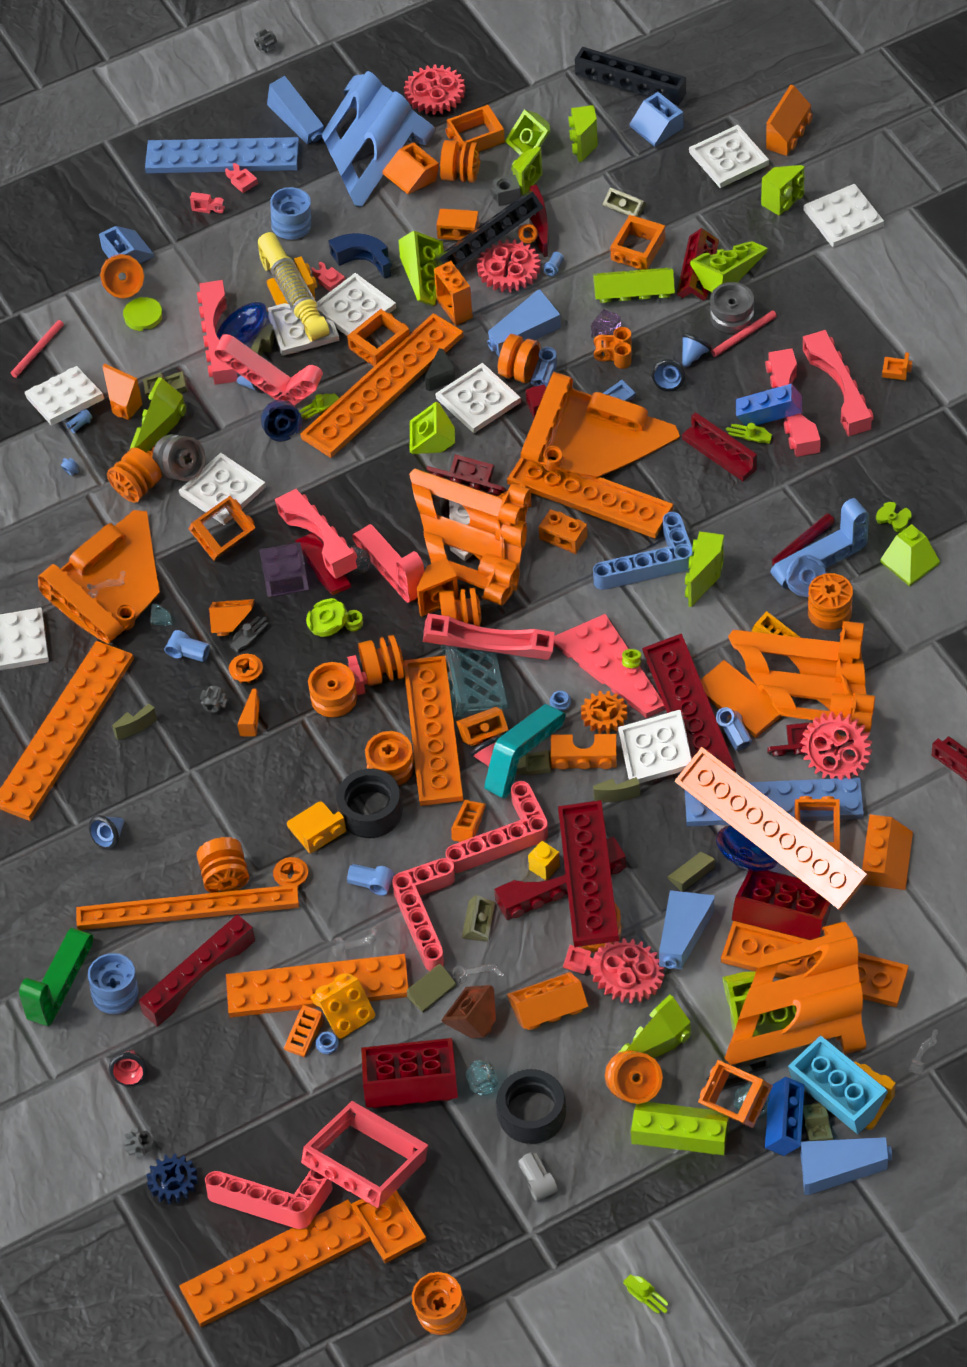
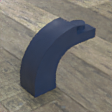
M360 233L345 234L328 240L330 254L338 266L352 260H366L374 264L384 279L391 276L390 268L392 263L388 255V247L381 240Z

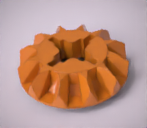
M241 654L235 657L229 665L230 675L233 680H238L240 684L242 682L250 684L251 680H258V676L262 674L263 669L261 660L253 654ZM249 664L250 670H247L246 673H243L242 669H246V667H248Z
M296 857L280 860L273 869L274 880L279 886L297 884L299 887L300 884L305 883L307 876H309L306 863ZM291 868H293L294 874L292 875L291 879H289L288 874L290 873Z

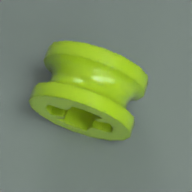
M357 610L348 611L345 627L349 631H358L363 627L362 614Z
M636 649L623 651L622 665L624 667L637 668L641 665L640 651Z

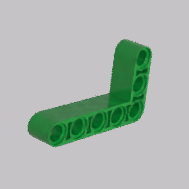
M70 928L42 982L30 978L23 980L19 989V997L27 1020L48 1027L53 1023L92 947L93 934Z

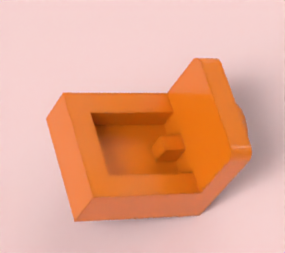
M905 352L904 359L885 357L882 377L906 380L907 372L911 373L913 361L909 360L910 353Z

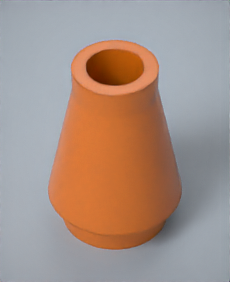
M524 224L518 231V236L524 243L534 242L538 235L536 227L532 224ZM524 232L529 234L528 238L524 237Z

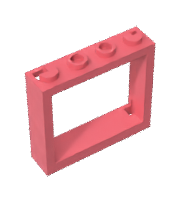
M351 1101L304 1146L301 1163L360 1197L367 1203L379 1208L426 1161L428 1144ZM352 1126L408 1160L379 1187L321 1152L346 1128Z

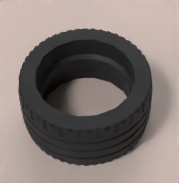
M361 769L349 774L341 782L337 790V812L342 814L347 831L361 838H375L386 835L398 825L403 810L402 795L397 782L388 773L378 769ZM366 792H378L386 795L391 800L385 809L372 815H361L353 812L348 807L355 797Z
M526 1069L513 1073L503 1081L498 1090L496 1098L498 1121L504 1132L510 1138H513L515 1141L517 1140V1142L537 1144L549 1140L559 1132L566 1117V1098L561 1084L551 1074L537 1069ZM526 1092L544 1094L554 1102L553 1110L546 1117L537 1121H524L516 1118L509 1112V1105L518 1095Z

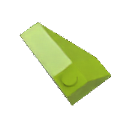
M412 231L398 240L400 259L417 300L434 306L436 302L434 268L438 267L434 258L444 252L443 241L417 231Z
M751 241L735 245L733 250L725 251L720 249L717 250V254H701L691 260V266L704 289L713 292L721 284L728 282L738 283L766 254L768 248Z
M158 377L148 397L151 400L148 410L144 409L142 428H137L130 449L135 447L147 453L178 424L181 416H184L187 407L184 403L183 395L160 377Z
M669 994L651 1012L650 1016L652 1019L645 1028L640 1026L636 1030L633 1042L631 1044L626 1043L619 1052L633 1050L656 1058L689 1039L691 1035V1022L674 997Z

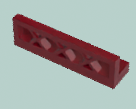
M703 228L690 235L676 294L681 298L692 293L704 301L708 296L709 290L704 289L691 266V260L703 253L716 254L719 239ZM706 240L712 243L711 248L708 247ZM697 282H699L702 291L696 288Z
M695 412L691 415V427L682 434V440L741 481L746 480L757 470L756 453Z
M949 736L944 741L937 738L932 743L931 756L967 781V749Z

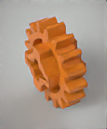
M599 691L598 696H595L593 693L590 694L591 700L584 699L585 705H581V719L584 720L585 727L590 726L591 732L598 729V734H601L603 730L610 734V729L617 732L618 725L624 726V720H627V705L624 704L623 698L618 699L617 693L611 696L610 691H607L606 694Z

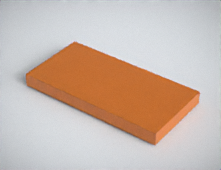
M725 660L700 679L708 700L718 709L728 707L739 712L747 732L755 738L782 717L773 707L769 695L762 693L757 685Z

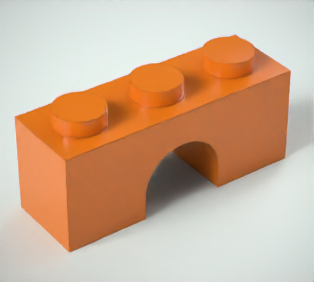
M594 734L593 745L586 749H581L574 745L573 735H551L552 769L617 768L616 734Z

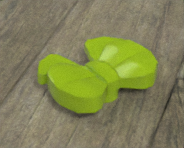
M895 502L884 503L883 507L877 512V523L888 522L892 524L896 532L903 531L907 527L909 519H911V511L908 508H904L896 514L894 513L896 508Z

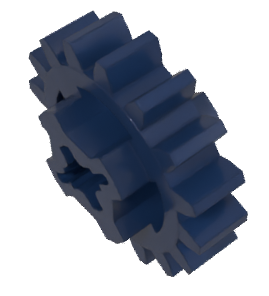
M173 1154L171 1159L164 1155V1161L156 1159L157 1166L150 1165L151 1173L146 1175L149 1181L147 1185L153 1197L158 1195L159 1202L166 1198L168 1204L172 1203V1199H176L180 1203V1197L189 1198L188 1191L195 1192L194 1185L198 1184V1174L196 1168H193V1162H187L184 1155L180 1159L177 1158L176 1154ZM184 1171L187 1173V1179L183 1174ZM157 1179H160L161 1187L157 1184Z

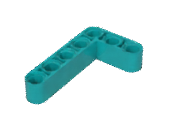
M544 704L502 735L493 748L484 785L485 790L503 799L507 798L514 784L520 758L559 730L565 721L566 713L548 704Z

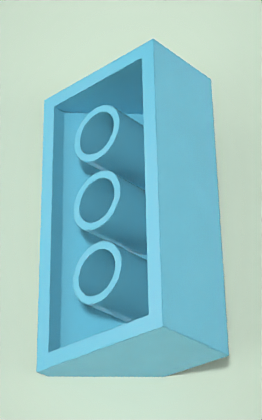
M821 1035L788 1065L791 1079L804 1084V1090L856 1134H859L875 1118L888 1093L887 1089Z

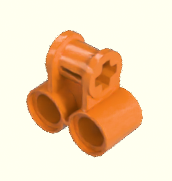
M619 327L615 329L613 335H598L594 338L596 350L593 356L597 361H614V365L620 369L628 368L631 365L632 339L631 331L628 328Z

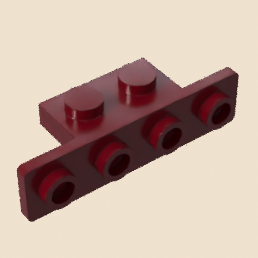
M455 454L450 472L427 466V471L430 474L450 479V481L459 484H469V487L480 491L481 488L487 489L488 493L496 496L507 491L503 486L490 483L495 468L493 464Z
M809 723L786 725L788 745L767 747V754L772 753L773 757L784 756L785 752L794 751L795 755L806 754L801 752L802 747L805 746L801 743V740L805 738L803 732L808 730L807 726ZM818 737L821 743H827L825 738Z

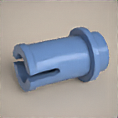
M554 252L549 262L545 263L544 272L546 275L554 276L558 273V268L564 260V256L560 252Z
M87 409L81 410L66 425L70 428L76 424L70 430L72 433H76L83 425L91 422L92 415Z

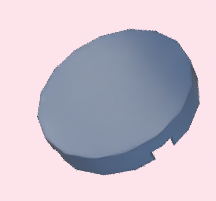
M802 555L793 559L786 571V582L789 589L798 596L808 597L809 586L812 580L826 573L825 565L820 559L811 555Z

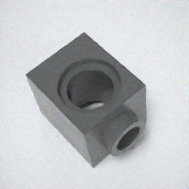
M516 175L493 179L491 195L493 199L497 200L498 206L511 204L521 197Z

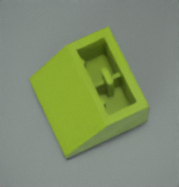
M594 105L571 108V116H568L569 127L572 128V130H569L570 141L574 142L572 144L573 155H577L578 162H582L598 146L597 117Z
M802 165L774 167L762 178L761 205L779 216L784 211L789 210L792 204L804 195L805 167Z

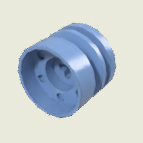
M294 187L283 188L275 192L270 199L271 228L273 232L284 239L304 237L311 229V200L309 195L302 189Z
M108 953L99 956L92 962L88 969V981L94 1005L100 1011L108 1014H119L134 1006L138 999L139 990L135 967L132 961L124 955Z

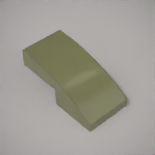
M273 324L267 325L260 332L251 347V350L261 357L263 352L272 351L275 339Z
M183 371L167 377L159 373L143 379L146 396L150 395L158 377L163 378L179 393L188 391L186 376Z
M148 703L134 717L127 712L112 725L115 738L120 740L130 737L157 721L155 708Z
M549 750L525 754L520 758L516 774L522 775L551 773V754Z
M637 777L617 785L612 778L593 786V798L595 801L618 802L640 796V783Z
M820 1103L803 1105V1120L808 1141L833 1140L826 1108Z

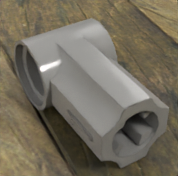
M530 1152L518 1161L535 1201L558 1192L551 1173L546 1172L537 1153Z

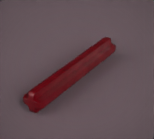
M829 513L825 514L772 559V565L774 566L777 562L808 546L834 524V517Z

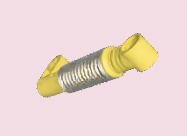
M273 232L263 234L258 239L261 263L266 271H271L292 312L297 318H300L304 325L308 339L312 342L330 335L328 324L325 318L320 316L317 310V303L294 261L287 256Z

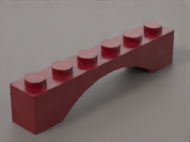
M613 836L607 839L611 875L618 874L626 868V856ZM566 874L540 882L513 880L494 889L495 901L507 921L512 918H519L530 910L539 909L544 904L553 900H559L568 894Z
M238 914L235 915L139 999L142 1014L157 1027L175 1012L185 995L207 972L221 962L240 955L255 942L253 927Z

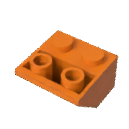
M413 142L397 151L384 168L382 174L405 193L410 194L436 181L439 163Z

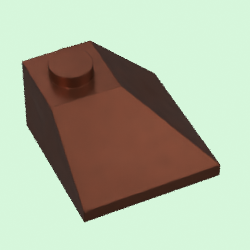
M493 986L465 987L441 1021L470 1038H483L487 1036L491 1031V1026L496 1021Z

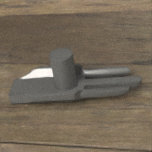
M259 616L254 618L249 624H244L233 636V642L230 647L236 652L247 647L267 626V622H265L267 618L263 617L252 629L251 627L260 619Z

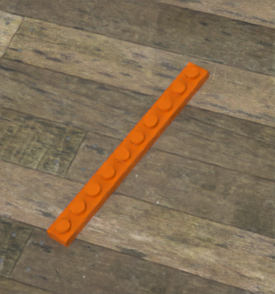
M295 884L76 907L77 929L87 930L299 908L298 886Z

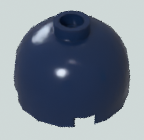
M276 400L264 408L261 415V425L266 435L272 440L279 442L291 439L289 436L300 431L302 416L297 407L289 401Z

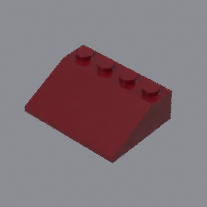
M751 866L735 896L731 920L813 940L822 936L824 932L822 927L826 926L832 904L797 877Z
M452 1038L361 1047L366 1108H380L389 1105L402 1106L408 1103H427L436 1100L448 1101L458 1098Z

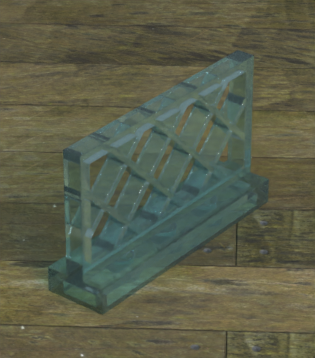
M441 645L442 656L445 655L449 689L455 716H464V711L488 710L494 707L499 709L507 708L496 652L486 651L485 653L481 650L469 649L463 654L455 646ZM472 652L481 656L477 662L468 657ZM484 660L492 663L493 666L489 670L481 665ZM464 661L473 666L469 671L460 666ZM476 668L485 674L481 679L472 674ZM488 676L496 680V684L493 687L484 682ZM467 678L476 683L473 688L464 684ZM479 686L488 690L485 696L476 691ZM493 693L500 698V702H493L488 698ZM473 695L480 701L469 704L468 698Z

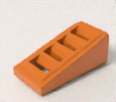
M257 689L251 690L239 719L238 730L240 736L257 735L260 706Z
M464 800L451 828L453 841L462 842L476 836L486 804Z
M303 1005L286 1041L284 1050L305 1058L324 1022L323 1013ZM305 1025L311 1027V1029H307L302 1026ZM298 1033L307 1036V1038L299 1036ZM294 1041L304 1044L303 1047L293 1044Z

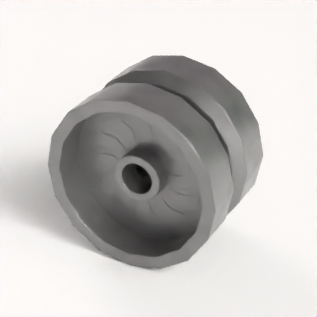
M728 282L719 285L713 290L710 299V320L713 326L719 331L736 334L752 324L754 317V295L747 286L736 282Z
M170 434L162 437L153 449L152 458L158 464L162 477L189 481L195 479L202 472L206 456L203 446L194 437Z

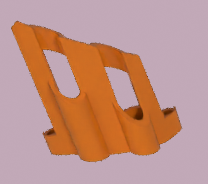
M414 469L409 475L424 528L423 533L431 564L435 561L447 559L444 544L474 554L480 560L478 571L448 560L457 575V579L484 589V595L481 596L482 599L504 605L513 591L517 590L519 584L522 549H524L527 539L526 513L530 502L531 489L511 483L506 495L500 498ZM432 494L461 504L469 514L470 523L465 525L437 515Z
M843 621L840 642L732 630L728 635L733 648L742 655L746 665L745 669L762 693L769 695L773 707L781 716L814 720L815 717H818L821 720L822 713L829 717L830 712L833 711L835 717H837L840 711H842L843 718L851 714L852 722L858 718L857 725H865L862 732H871L875 696L866 695L865 670L861 654L864 623ZM762 653L788 656L795 663L800 674L769 670ZM791 697L816 699L830 711L796 707Z
M845 921L822 927L825 936L762 955L724 1058L730 1065L811 1044L820 1035L824 1039L836 1037V1040L840 1041L844 1055L866 1049L861 1017L863 994L859 981L858 943L856 936L853 935ZM813 956L815 965L806 973L772 982L778 965ZM793 1005L797 1007L793 1021L786 1028L752 1037L760 1014Z

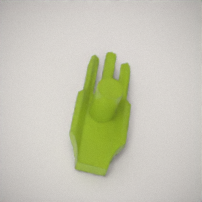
M335 393L317 394L312 403L299 410V412L303 413L301 414L302 418H311L327 410L339 397Z
M749 423L747 426L731 424V427L734 428H726L729 435L749 441L770 444L772 439L771 433L763 427L755 426L754 423Z
M630 1274L623 1281L628 1292L638 1301L646 1304L655 1313H660L658 1309L667 1313L668 1310L655 1300L653 1296L665 1306L668 1305V1302L643 1277Z

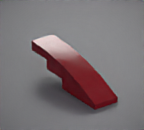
M536 184L530 186V192L533 191L544 208L529 218V224L536 227L538 235L535 241L543 256L547 257L549 246L547 212L543 197Z
M315 533L295 540L297 548L305 555L306 561L315 571L317 579L332 596L351 587L345 575L335 579L326 569L322 555L324 544Z

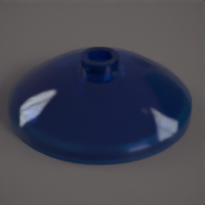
M253 302L240 307L221 324L217 332L218 339L220 340L222 335H231L244 345L251 342L265 327L269 315L268 308L261 302Z
M731 825L723 827L718 832L716 844L722 855L734 865L745 870L759 872L770 870L777 866L778 862Z

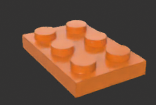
M397 1190L379 1208L367 1203L363 1199H359L351 1204L353 1211L384 1263L426 1242V1236Z

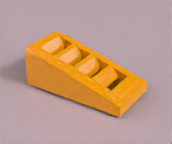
M767 611L754 624L751 632L775 635L781 633L783 636L800 637Z

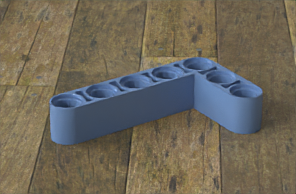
M849 499L841 508L840 530L777 562L771 568L772 576L782 588L787 589L789 586L786 582V571L791 561L798 556L811 555L817 557L827 568L860 551L868 541L869 513L857 499Z
M668 512L663 517V534L668 547L597 563L593 567L595 587L604 590L689 570V558L693 556V552L680 514Z

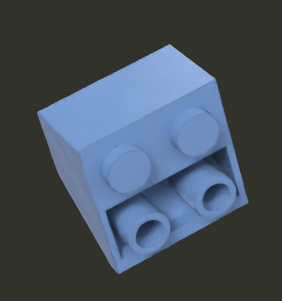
M657 92L643 101L630 122V127L655 147L683 129V111Z
M114 226L99 234L102 250L108 258L113 255L125 254L130 255L141 264L154 257L153 252L135 230Z

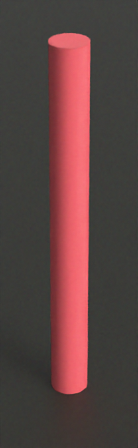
M772 310L712 349V355L714 357L718 356L776 318L775 311Z
M58 320L11 371V375L14 378L20 375L64 326L61 320Z

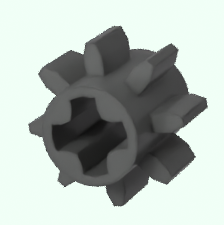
M266 29L255 33L257 38L254 39V44L259 51L264 50L267 53L276 48L274 44L277 43V39L271 30L267 32Z
M210 686L207 691L202 690L200 696L202 700L201 705H203L206 711L217 712L220 710V707L225 708L227 702L226 694L222 688Z
M137 1127L124 1135L126 1139L123 1145L129 1155L135 1153L136 1157L139 1158L151 1151L150 1146L153 1140L147 1130L141 1132L140 1128Z

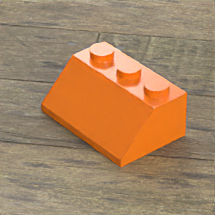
M790 84L766 123V149L788 156L791 149H795L798 138L803 136L806 125L810 124L813 118L811 104L794 85Z
M869 815L862 870L869 876L862 885L906 890L913 831L893 817Z
M571 972L507 994L519 1024L524 1029L527 1028V1030L540 1027L541 1023L546 1021H558L562 1018L561 1016L569 1013L570 1015L578 1014L583 1011V1008L588 1007L581 981Z

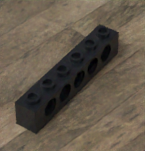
M583 46L574 59L576 76L647 97L659 92L677 106L680 105L686 95V77Z
M533 191L527 192L435 257L434 260L438 266L452 261L458 269L544 207Z

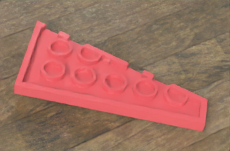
M606 614L554 636L553 647L557 646L566 657H571L579 663V667L601 684H606L610 687L614 694L617 693L623 697L632 708L645 718L665 710L662 699L641 667L626 668L622 665V653L628 647Z

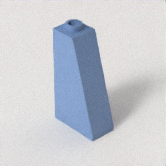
M283 76L269 84L267 105L306 144L318 141L322 137L324 125L289 80Z
M539 289L488 331V346L491 351H495L500 356L502 346L510 334L522 336L524 341L526 339L536 340L561 328L560 314Z
M670 891L659 950V967L669 969L683 968L714 914L715 895Z
M886 1137L801 1142L800 1153L804 1195H810L887 1170L888 1160H892L891 1146H887Z

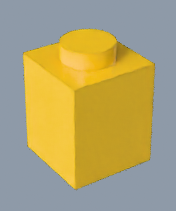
M541 841L528 855L529 870L544 880H548L560 867L559 851Z

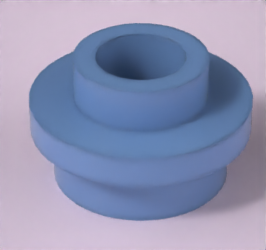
M64 458L62 460L63 463L60 466L69 475L73 476L75 473H79L77 469L79 465L72 458Z
M556 691L550 697V706L560 711L567 710L571 705V698L565 691Z
M331 1032L321 1033L316 1040V1047L323 1054H331L339 1046L337 1036ZM327 1042L331 1043V1044L328 1045V1046H325V1045H324V1044L327 1043Z

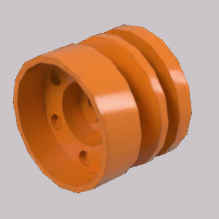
M444 140L440 159L441 180L455 181L458 173H460L461 182H466L468 176V181L475 183L480 168L479 144L472 142L470 146L469 142H464L462 150H460L458 141Z
M134 447L122 457L121 461L116 462L114 467L108 470L107 477L117 493L126 500L135 503L147 493L148 489L153 488L161 480L162 473L158 464L151 456L143 450Z
M825 573L812 580L808 593V617L815 626L825 630H836L842 628L843 621L850 620L853 601V587L850 581L844 576L835 573Z
M470 588V598H465L464 589H461L460 599L455 598L453 590L439 592L441 614L443 616H449L467 624L473 623V625L480 627L482 620L480 601L475 588Z
M394 635L388 636L389 646H386L383 637L380 638V648L377 649L372 640L358 643L363 672H365L368 687L382 684V673H386L390 681L394 679L393 671L396 672L398 679L404 678L403 656Z
M231 837L216 838L199 847L197 860L204 888L208 892L237 891L247 884L249 872L244 861L242 845L237 839Z
M442 1272L429 1273L419 1279L413 1288L411 1296L413 1307L422 1327L431 1334L436 1335L450 1334L459 1329L465 1321L467 1307L457 1280L449 1274Z

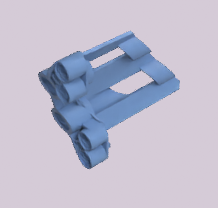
M366 71L364 75L353 76L343 91L344 95H346L321 134L354 205L359 207L363 206L384 175L382 174L384 168L397 151L403 147L407 139L412 143L417 142L426 146L435 132L434 126L418 115L400 93L396 91L393 93L382 85L380 80L369 71ZM352 107L357 111V116L340 140L336 129ZM371 138L374 144V158L362 176L358 178L352 161L367 139Z

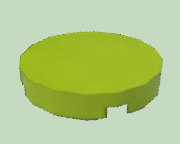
M139 297L133 299L125 306L123 318L126 325L133 330L143 331L146 328L150 330L156 327L162 320V308L155 299Z
M331 598L316 603L313 606L314 609L308 612L306 619L307 626L314 635L325 637L337 633L344 626L348 613L342 602Z

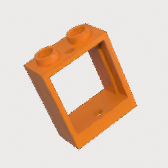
M489 105L447 119L446 135L448 139L459 142L460 150H462L464 142H469L470 146L472 142L478 143L479 152L505 143L504 128ZM485 124L489 130L488 133L467 141H463L459 135L460 132Z
M629 215L610 247L611 260L636 269H648L665 241V225ZM629 234L651 241L644 253L622 247Z
M452 261L434 268L437 301L456 326L472 319L470 285Z
M380 309L347 335L348 346L351 351L372 366H375L410 335V330L405 323L399 322L392 314ZM381 325L395 333L394 336L379 348L374 347L365 340Z
M228 496L193 521L188 528L213 561L252 534L255 529L252 518L244 514L240 503L231 496ZM226 508L243 532L220 547L203 524Z
M801 796L799 799H795L794 818L799 822L800 810L833 811L834 842L826 843L840 853V799H835L832 796H824L821 799Z
M717 1060L716 1065L710 1071V1077L706 1086L701 1090L698 1102L711 1110L753 1128L773 1085L761 1078ZM730 1073L752 1083L738 1114L716 1105Z

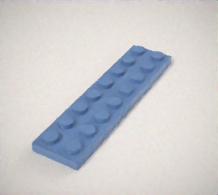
M299 137L148 140L145 171L146 173L225 172L226 168L234 171V163L239 165L240 171L245 168L248 171L297 170Z
M860 778L748 782L792 817H794L795 799H799L801 796H810L812 799L832 796L835 799H840V820L863 819ZM685 790L687 826L730 825ZM800 810V822L833 820V811Z

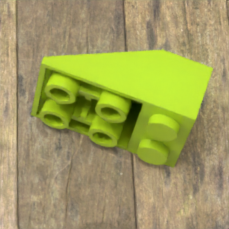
M699 531L698 539L693 540L692 552L694 554L689 558L688 568H690V572H687L685 576V585H687L685 598H688V607H692L721 577L724 563V535Z

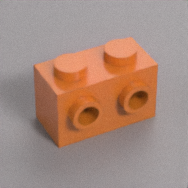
M440 209L436 224L437 238L461 240L479 227L478 211Z
M552 509L549 510L539 525L540 540L574 554L578 552L588 537L586 523Z
M497 707L456 721L462 741L471 746L483 742V739L502 735V732L508 730L503 711Z

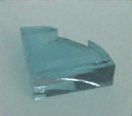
M152 604L151 625H172L170 613L162 608L161 605Z

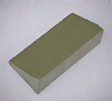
M610 187L602 205L627 216L633 215L638 217L647 204L643 200Z
M699 852L670 874L667 879L681 892H684L715 868V859Z
M477 894L469 900L462 938L488 941L496 902Z
M438 964L407 989V998L423 1013L454 988L456 983L445 968Z

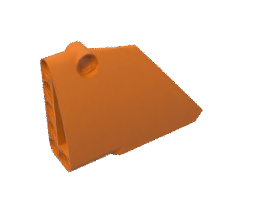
M553 372L523 445L520 458L541 464L548 471L559 469L597 478L655 452L680 438L676 425L648 416V411L644 407L600 392L590 395L576 390L572 387L573 379L571 377ZM555 457L556 460H549L548 458Z
M133 510L115 526L112 523L107 524L75 550L70 556L69 562L61 569L52 564L38 575V588L42 595L77 625L107 644L124 630L133 628L137 617L160 593L147 511Z

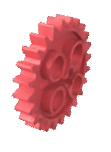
M436 64L431 69L428 65L426 70L419 68V73L413 71V76H408V81H405L404 87L405 99L408 100L410 105L412 104V109L418 108V112L425 110L426 114L432 111L433 115L436 114V111L443 114L444 109L450 111V106L456 108V103H461V98H464L465 93L464 79L461 78V74L457 75V70L451 72V67L445 70L444 65L437 68Z
M506 239L505 243L498 240V245L492 244L491 249L486 248L485 252L480 253V258H477L478 277H481L482 283H487V287L493 285L494 291L501 288V292L508 289L509 293H511L512 288L519 291L520 286L526 289V283L532 285L533 279H537V274H540L541 266L536 249H531L530 244L524 246L522 241L517 244L516 239L512 243H509L508 239Z
M831 711L829 717L822 713L821 720L815 717L813 723L808 724V730L803 732L805 738L801 740V743L805 746L802 747L801 752L807 753L803 758L804 760L811 761L808 767H816L815 774L821 771L823 772V779L828 774L830 779L838 776L842 780L844 775L851 779L852 773L858 776L860 769H865V763H868L870 757L867 755L872 753V749L868 748L871 746L872 741L866 740L870 733L862 732L865 725L858 726V718L852 722L851 714L843 718V713L840 711L838 716L835 717L834 712ZM837 730L845 731L847 736L839 735ZM818 737L825 738L827 743H821ZM846 750H853L855 752V756L849 755ZM827 756L833 757L836 763L829 762Z
M625 938L622 939V943L618 941L613 942V944L605 943V947L600 946L592 959L591 975H594L593 982H599L598 989L605 988L604 995L612 993L613 1000L617 996L620 997L621 1003L624 1002L625 998H628L630 1004L633 1003L634 998L639 1003L642 1002L643 997L649 1000L651 994L656 995L657 989L661 988L665 975L663 974L664 967H659V959H656L658 953H650L651 946L643 948L642 941L636 945L634 939L630 943H627Z

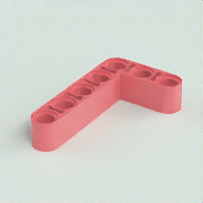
M222 335L214 352L216 358L275 400L289 401L294 406L316 391L323 375L319 367L308 365L294 376L289 377L231 335Z
M371 524L352 534L353 541L359 550L407 603L418 598L417 587L424 573V564L417 552L413 551L401 558Z
M518 781L511 787L512 803L520 818L519 821L456 843L447 848L446 858L454 863L455 873L466 871L537 845L548 838L547 819L527 782Z
M441 858L400 872L392 880L395 898L423 964L428 971H431L438 964L444 966V957L441 944L420 896L454 883V863L448 858Z
M312 1169L295 1194L220 1171L210 1172L205 1177L207 1196L210 1201L297 1229H303L310 1225L333 1189L331 1180H328Z

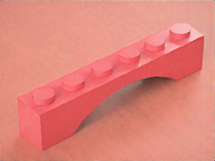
M223 280L199 283L200 292H197L198 304L202 303L203 305L199 306L200 317L205 319V321H201L203 333H207V335L203 336L205 348L209 347V350L205 351L207 362H211V365H208L209 377L214 378L215 385L236 382L238 378L237 372L214 355L220 341L216 335L217 323L227 308Z
M826 330L803 336V352L809 363L828 373L842 391L844 403L841 408V423L848 437L871 430V424L874 420L872 410L867 408L863 394L858 392L857 383L851 379L848 366H844L840 351H836L833 338L828 336Z
M793 349L769 352L768 361L765 362L767 373H771V387L777 388L792 384L797 375V362ZM801 413L785 417L784 430L786 434L790 435L788 438L789 447L794 449L796 457L820 453V437L816 424L809 421Z
M294 489L275 499L278 513L288 525L307 529L322 539L324 542L322 550L326 569L335 579L357 568L355 560L357 559V554L355 550L347 546L345 539L338 536L336 529L328 525L323 515H319L315 505H310L305 494L302 495L297 489Z
M428 613L424 626L423 642L549 660L553 652L555 632L537 629H490L467 624L449 616Z

